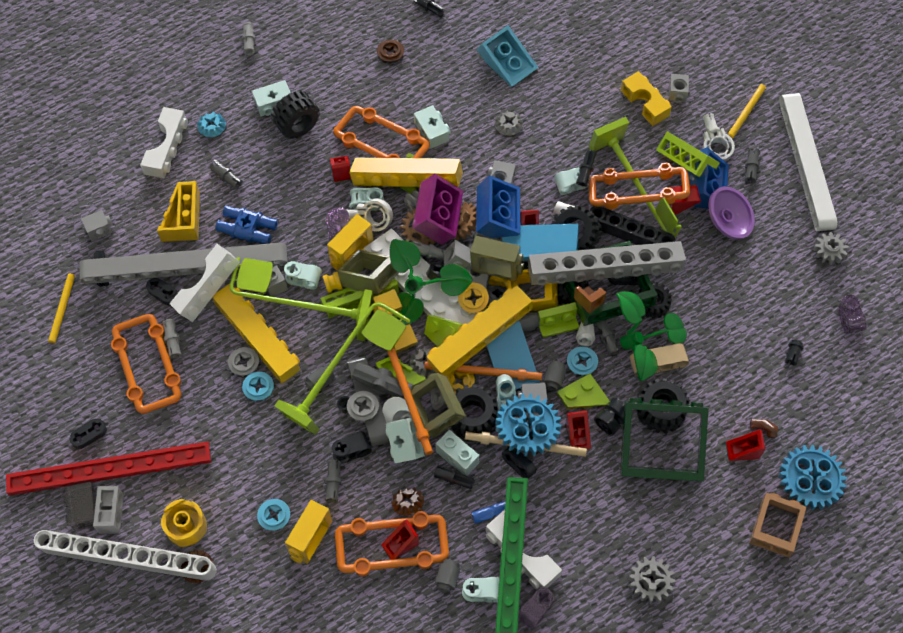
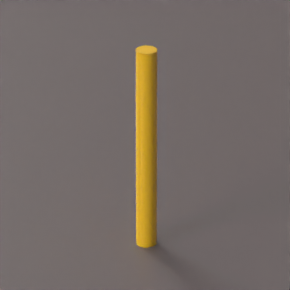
M760 84L729 131L728 135L731 138L735 137L765 91V85Z
M69 273L67 275L48 339L49 343H56L75 279L74 274Z

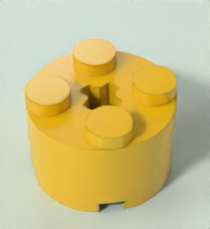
M179 499L171 502L163 511L164 514L161 518L162 529L169 540L179 547L194 545L206 534V518L195 502Z

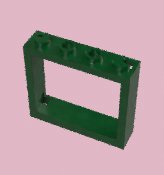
M630 241L601 248L632 246ZM648 275L634 276L642 290V293L636 295L642 300L645 308L654 306L658 295ZM574 282L564 283L572 302L576 303L577 313L583 326L623 315L619 299L604 303L589 314L574 299L576 288Z
M630 398V401H624L621 476L704 482L709 408L703 406L701 402H691V405H683V401L671 400L670 404L662 403L660 399H650V402H642L641 398ZM632 409L700 413L697 470L629 466Z

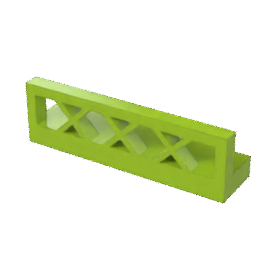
M668 131L656 149L698 177L701 176L707 164L715 169L720 164V162ZM670 141V148L664 150L665 146ZM679 149L680 154L675 156V150ZM690 155V160L685 162V157ZM701 161L697 170H695V163Z
M396 278L379 295L395 289L396 294L399 293V285ZM346 288L320 299L323 305L353 309L358 308L364 291ZM372 293V300L378 295ZM326 312L328 319L338 315Z

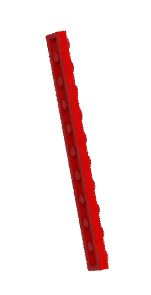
M207 441L6 474V493L11 496L212 463L210 443Z

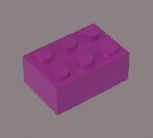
M436 174L422 181L413 229L441 245L455 238L463 190Z

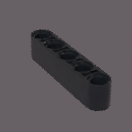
M593 206L589 210L599 217L598 223L601 224L599 231L625 241H630L632 244L645 245L675 242L676 240L674 235L667 231L605 207Z

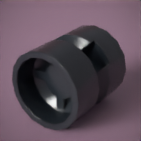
M612 398L606 404L605 410H601L594 417L596 425L606 434L613 436L621 428L624 417V403L617 398Z

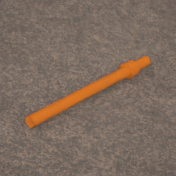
M392 348L391 351L387 350L415 425L416 437L421 442L425 455H430L433 453L429 442L430 436L427 429H424L395 348Z
M425 361L424 369L433 370L428 362ZM462 365L454 371L489 376L506 374L511 378H518L519 381H526V379L542 381V373L528 372L527 369L508 370Z

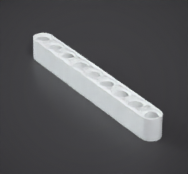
M799 93L781 95L779 99L784 121H786L785 125L792 150H794L796 164L799 165L797 167L800 178L803 180L802 185L809 210L812 211L810 213L815 230H835L837 228V217L801 95Z
M48 530L39 531L34 537L35 546L43 552L52 555L200 580L212 579L217 570L216 566L204 556ZM50 538L49 543L44 546V542ZM69 542L68 547L63 549L64 544ZM86 545H89L88 550L85 551V552H82L83 548H84ZM109 548L107 554L102 556L103 550ZM128 551V556L121 559L122 554ZM148 555V559L145 562H141L142 557ZM168 558L167 564L161 566L162 560ZM189 561L188 566L185 569H181L182 563ZM204 565H209L208 570L201 573V568Z

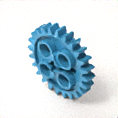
M522 393L521 399L514 395L513 402L507 399L506 405L502 404L501 411L497 412L498 418L495 421L497 425L496 432H500L498 439H504L503 446L510 444L509 451L516 448L517 454L522 450L525 456L528 455V451H531L533 456L536 455L537 450L543 454L544 447L550 450L551 444H556V438H559V431H561L562 426L559 424L561 417H556L558 410L552 411L554 404L552 403L547 406V399L540 401V395L533 399L532 393L529 394L528 398H525ZM524 409H526L528 413V423L525 422L526 414ZM535 412V413H539L540 415H539V416H535V415H533L532 413ZM518 415V416H520L521 418L516 419V418H513L512 416ZM528 424H529V426H531L530 433H531V436H532V439H533V440H530V438H529V427H528ZM541 430L544 434H539L536 431ZM517 433H522V434H524L525 436L519 437V436H517L516 434H517Z
M803 445L801 451L797 447L793 452L790 451L787 457L783 459V464L779 468L783 471L778 475V477L783 478L780 485L786 486L783 493L790 492L789 500L795 497L796 501L803 502V506L807 507L809 504L812 510L816 508V505H818L820 510L825 505L829 508L832 502L836 503L839 500L838 497L844 494L842 490L847 486L844 484L847 477L841 476L845 473L846 469H839L842 462L834 461L837 455L830 457V450L824 453L822 452V446L815 450L814 445H811L809 450ZM798 464L804 465L806 470L799 468ZM819 466L825 467L826 471L820 470ZM798 483H803L807 489H802ZM819 485L826 486L828 491L822 490Z

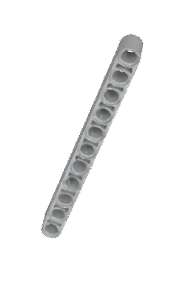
M284 243L224 248L236 259L240 257L239 264H242L244 258L272 262L273 267L276 265L285 266L288 263L287 246ZM212 249L82 260L79 262L80 282L91 284L203 274L206 270L205 258Z

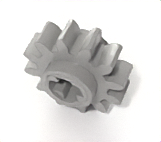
M832 232L828 236L822 233L821 237L815 241L816 245L813 248V251L817 252L815 257H822V263L829 260V264L832 265L835 260L839 264L842 259H845L849 246L844 245L846 239L840 240V234L834 237Z

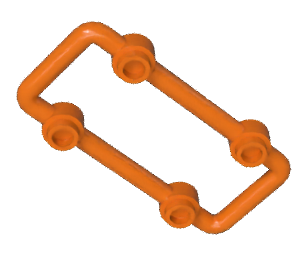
M360 106L352 107L333 130L335 137L341 139L343 145L347 148L355 146L377 158H400L397 154L387 155L357 140L356 135L352 132H341L355 113L363 116L364 121L367 123L377 122L405 136L411 145L422 144L413 158H422L430 147L429 140L422 137L419 130L414 128L407 130L378 116L376 110L372 107L365 109Z
M662 163L658 169L617 173L613 168H607L603 174L591 176L588 182L590 204L595 207L605 206V208L610 210L616 209L619 205L657 202L662 198H665L668 204H672L675 200L685 199L690 195L688 171L683 167L672 168L669 163ZM681 174L683 192H675L672 188L667 187L660 194L618 197L615 193L611 192L606 194L604 199H596V182L612 185L618 180L657 176L660 179L667 180L672 178L673 175Z
M145 314L115 325L112 328L113 340L111 347L119 355L129 387L126 394L130 402L134 403L135 409L141 414H146L178 402L181 398L179 388L182 383L181 378L173 370L163 340L165 336L164 328L158 324L155 316ZM149 321L148 333L151 339L156 341L167 374L164 381L166 386L172 389L173 396L143 406L142 399L144 393L136 385L126 354L128 344L125 338L121 337L120 331Z
M418 511L413 517L366 522L362 518H356L351 524L341 525L335 531L337 567L343 573H356L358 576L364 577L372 570L416 565L426 570L432 567L434 563H441L449 557L446 522L441 515H427L423 511ZM406 519L411 526L414 525L417 529H425L429 523H438L441 554L432 555L428 551H422L417 557L369 562L365 558H359L354 564L345 565L343 533L352 532L355 536H363L367 530L398 527Z

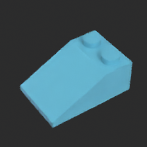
M509 25L483 42L476 49L484 61L511 87L539 68Z

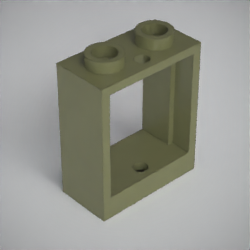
M475 236L470 250L472 271L517 281L518 274L522 275L524 264H522L523 254H521L520 246Z
M358 250L337 271L343 287L360 291L365 289L372 290V293L377 295L399 274L393 268L390 256ZM364 268L375 270L370 276L359 274Z
M439 373L431 374L423 383L412 388V397L424 429H427L430 437L435 438L466 417L447 376ZM438 386L449 409L430 421L420 398Z

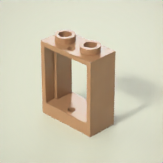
M766 493L762 499L749 543L790 558L795 550L806 507L798 501H788L781 498L778 494ZM768 504L797 514L789 542L760 532Z

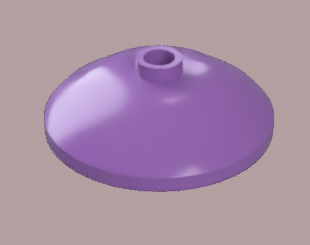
M720 187L711 194L708 203L709 215L715 227L731 239L738 240L747 237L752 232L755 223L754 212L747 198L732 187Z

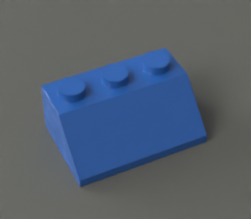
M706 147L700 151L720 162L717 169L707 164L700 177L689 170L688 175L689 185H696L698 187L701 202L694 206L709 209L708 203L711 194L718 188L728 185L729 164L710 148ZM701 161L695 163V170H697Z
M490 175L477 186V233L490 238L518 236L520 234V187Z

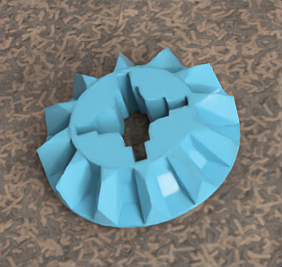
M206 113L197 122L198 131L205 137H216L225 130V119L220 113ZM214 121L215 125L208 126V122L212 123Z
M576 347L568 354L567 364L574 374H579L583 377L596 370L598 357L588 347ZM579 358L587 360L586 367L583 364H578Z
M254 372L245 378L242 389L248 399L255 402L257 400L264 401L265 398L271 396L274 390V383L267 373ZM260 381L263 388H260L257 393L254 386H257Z
M270 499L260 506L257 518L259 524L265 530L275 532L276 530L283 529L289 523L291 514L288 505L284 501ZM270 509L274 513L279 512L277 515L278 521L274 520V518L269 519L271 517Z

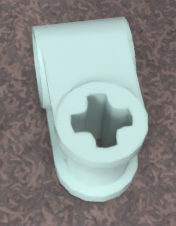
M579 167L561 171L554 176L561 195L588 187L576 184L580 172Z
M376 187L351 189L349 208L357 209L358 204H365L372 199L384 200L382 190ZM380 206V207H378V208L373 207V208L371 209V211L380 210V208H381L382 206Z
M291 261L284 267L285 280L290 285L313 290L318 286L322 270L315 265Z
M506 374L500 375L496 379L498 411H501L502 404L506 405L507 399L513 402V396H516L513 379ZM503 383H510L508 388H501Z
M499 577L467 579L463 584L462 596L470 602L491 603L492 600L493 602H498ZM470 586H472L473 589L475 590V592H474L473 594L470 593V590H469V587H470Z

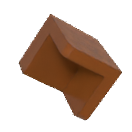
M578 286L575 288L574 299L590 314L604 304L606 292L602 288L594 292L590 287H586L583 290Z

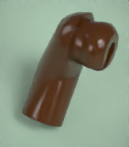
M750 419V429H764L767 431L766 435L768 438H776L778 436V427L769 420Z

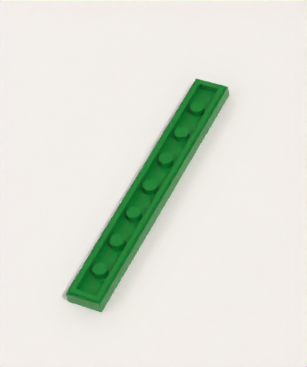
M507 477L495 633H517L528 478Z

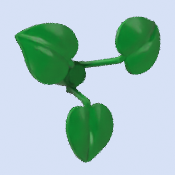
M393 239L389 249L393 268L399 273H405L408 269L410 270L409 279L406 280L404 285L407 292L397 295L402 305L401 311H398V313L410 319L409 323L402 320L401 322L404 325L413 323L423 313V302L415 298V293L420 291L423 286L441 282V289L445 294L458 296L473 282L470 273L465 268L456 264H448L442 267L440 270L441 278L423 281L421 277L413 276L412 266H416L420 262L421 254L418 247L408 241Z
M619 292L616 296L619 299L622 313L629 323L635 324L627 331L626 335L621 337L620 343L623 349L634 350V360L639 381H643L654 375L658 369V362L653 351L647 350L645 345H641L644 339L667 332L671 343L680 344L686 340L687 331L684 328L683 321L675 313L665 315L664 326L666 329L645 336L640 332L634 331L642 322L641 316L645 315L644 304L632 292Z

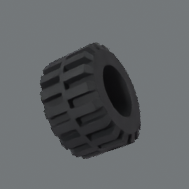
M304 91L291 92L282 97L271 112L273 123L283 136L290 139L305 135L317 124L316 122L320 118V109Z
M568 206L566 210H560L561 214H556L555 218L557 219L556 221L552 220L551 224H571L576 220H582L585 225V231L583 236L578 239L577 251L594 249V244L599 243L598 236H601L602 233L599 231L601 224L598 223V217L580 206Z
M665 378L662 381L656 379L653 384L649 382L642 389L639 397L642 399V402H650V399H664L668 402H671V400L683 401V405H689L690 402L689 397H686L687 391L681 390L682 385H675L673 380L667 382ZM637 410L639 411L638 418H642L641 423L643 425L648 424L647 429L651 431L654 428L656 433H660V430H663L664 434L668 433L669 429L673 432L677 427L680 428L687 415L684 412L665 413L653 410Z
M472 384V387L465 385L463 390L458 388L455 395L462 409L469 405H476L484 413L475 419L464 417L451 426V429L453 431L457 430V435L460 437L464 434V438L466 432L490 433L492 427L496 425L495 421L498 411L495 396H491V391H485L483 386L476 388L475 384Z

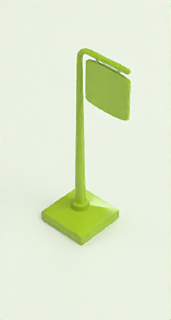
M624 117L594 130L589 144L590 150L597 151L606 146L612 147L626 171H633L618 144L624 138L629 125L628 119ZM632 179L640 194L647 195L639 179ZM662 198L656 209L652 202H646L662 230L673 234L676 238L682 226H677L678 219L666 199Z
M244 258L242 264L237 265L233 270L230 282V291L235 295L348 316L356 320V326L372 304V290L367 289L364 290L358 308L353 309L235 291L233 288L234 281H237L238 289L265 293L268 289L272 276V262ZM238 266H240L239 273H238V278L235 279V278H236V274H237V270H238ZM370 315L357 333V340L365 341L362 331L369 322Z
M383 303L372 304L304 402L296 407L278 400L275 407L284 416L316 435L320 428L307 415L309 407L372 310L377 306L386 309L385 312L379 309L376 310L363 329L362 335L375 345L388 351L392 350L406 329V326L401 321L404 320L409 323L410 319ZM387 311L391 312L392 314L396 315L401 319L398 320L394 316L388 314Z

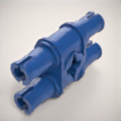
M225 205L222 212L223 216L235 219L236 222L232 224L218 220L215 229L218 232L229 234L233 239L246 240L248 243L270 244L271 234L257 231V229L264 227L275 231L278 226V219L263 216L261 212L249 211L246 208L238 209Z

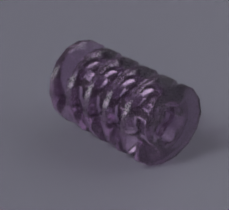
M333 207L328 210L326 223L330 241L350 221L349 213L345 208Z

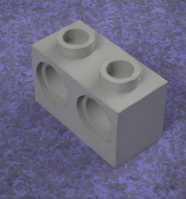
M98 486L93 527L99 534H120L124 494L119 486Z

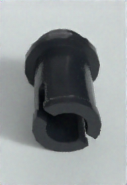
M794 339L788 344L789 350L785 363L788 364L791 361L790 365L796 366L800 352L803 351L804 347L801 341Z

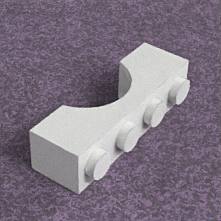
M163 107L158 124L161 131L166 134V139L159 147L146 150L140 165L144 175L165 178L166 173L170 172L171 160L176 156V147L178 143H181L183 129H186L188 125V119L185 117L184 111Z
M218 244L215 245L205 258L206 270L201 280L192 288L181 289L170 303L180 315L192 322L240 263L230 252Z
M505 510L486 526L487 539L492 544L497 543L501 548L500 552H502ZM523 553L522 574L525 573L530 578L529 583L536 590L540 589L544 592L561 576L562 569L548 555L531 557Z

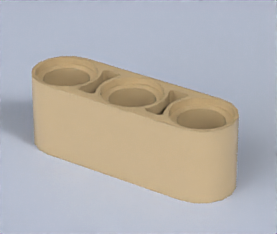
M683 344L649 349L653 351L658 362L656 373L660 372V370L663 372L678 369L679 366L683 368L689 364ZM633 353L629 358L634 374L638 376Z

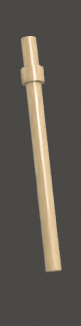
M466 432L465 440L479 441L481 444L489 445V443L503 445L504 440L498 439V436L490 435L488 432H482V434ZM551 444L550 450L544 447V451L586 457L587 451L586 448Z

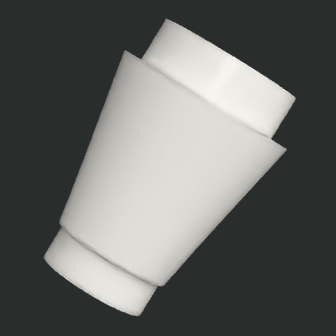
M581 322L576 335L579 345L590 346L595 341L593 324L583 326Z

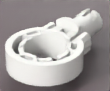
M710 113V117L707 114L703 116L707 132L703 134L705 141L702 149L706 147L711 149V144L722 143L726 147V152L717 155L726 162L734 152V141L729 135L725 134L724 128L720 130L717 127L714 114Z
M372 199L365 204H358L357 209H341L340 215H343V217H340L341 221L351 220L358 214L371 223L372 231L385 229L393 219L390 205L382 199ZM382 206L380 210L383 212V221L377 223L371 217L370 212L373 207L378 208Z

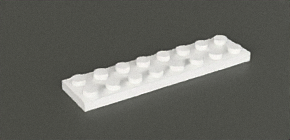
M391 228L364 247L363 251L389 256L391 241L393 239H403ZM420 256V262L416 266H412L413 276H419L423 281H429L430 279L427 277L426 272L430 265ZM409 269L395 277L399 287L404 292H407L404 285L406 280L409 279ZM441 282L425 285L420 291L415 293V298L423 302V311L427 315L432 314L462 324H468L477 314L468 313L462 309L458 302V296L445 294L441 289Z

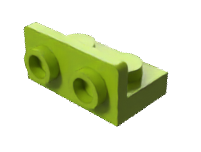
M575 302L538 311L539 329L543 338L579 329L576 319L578 308Z

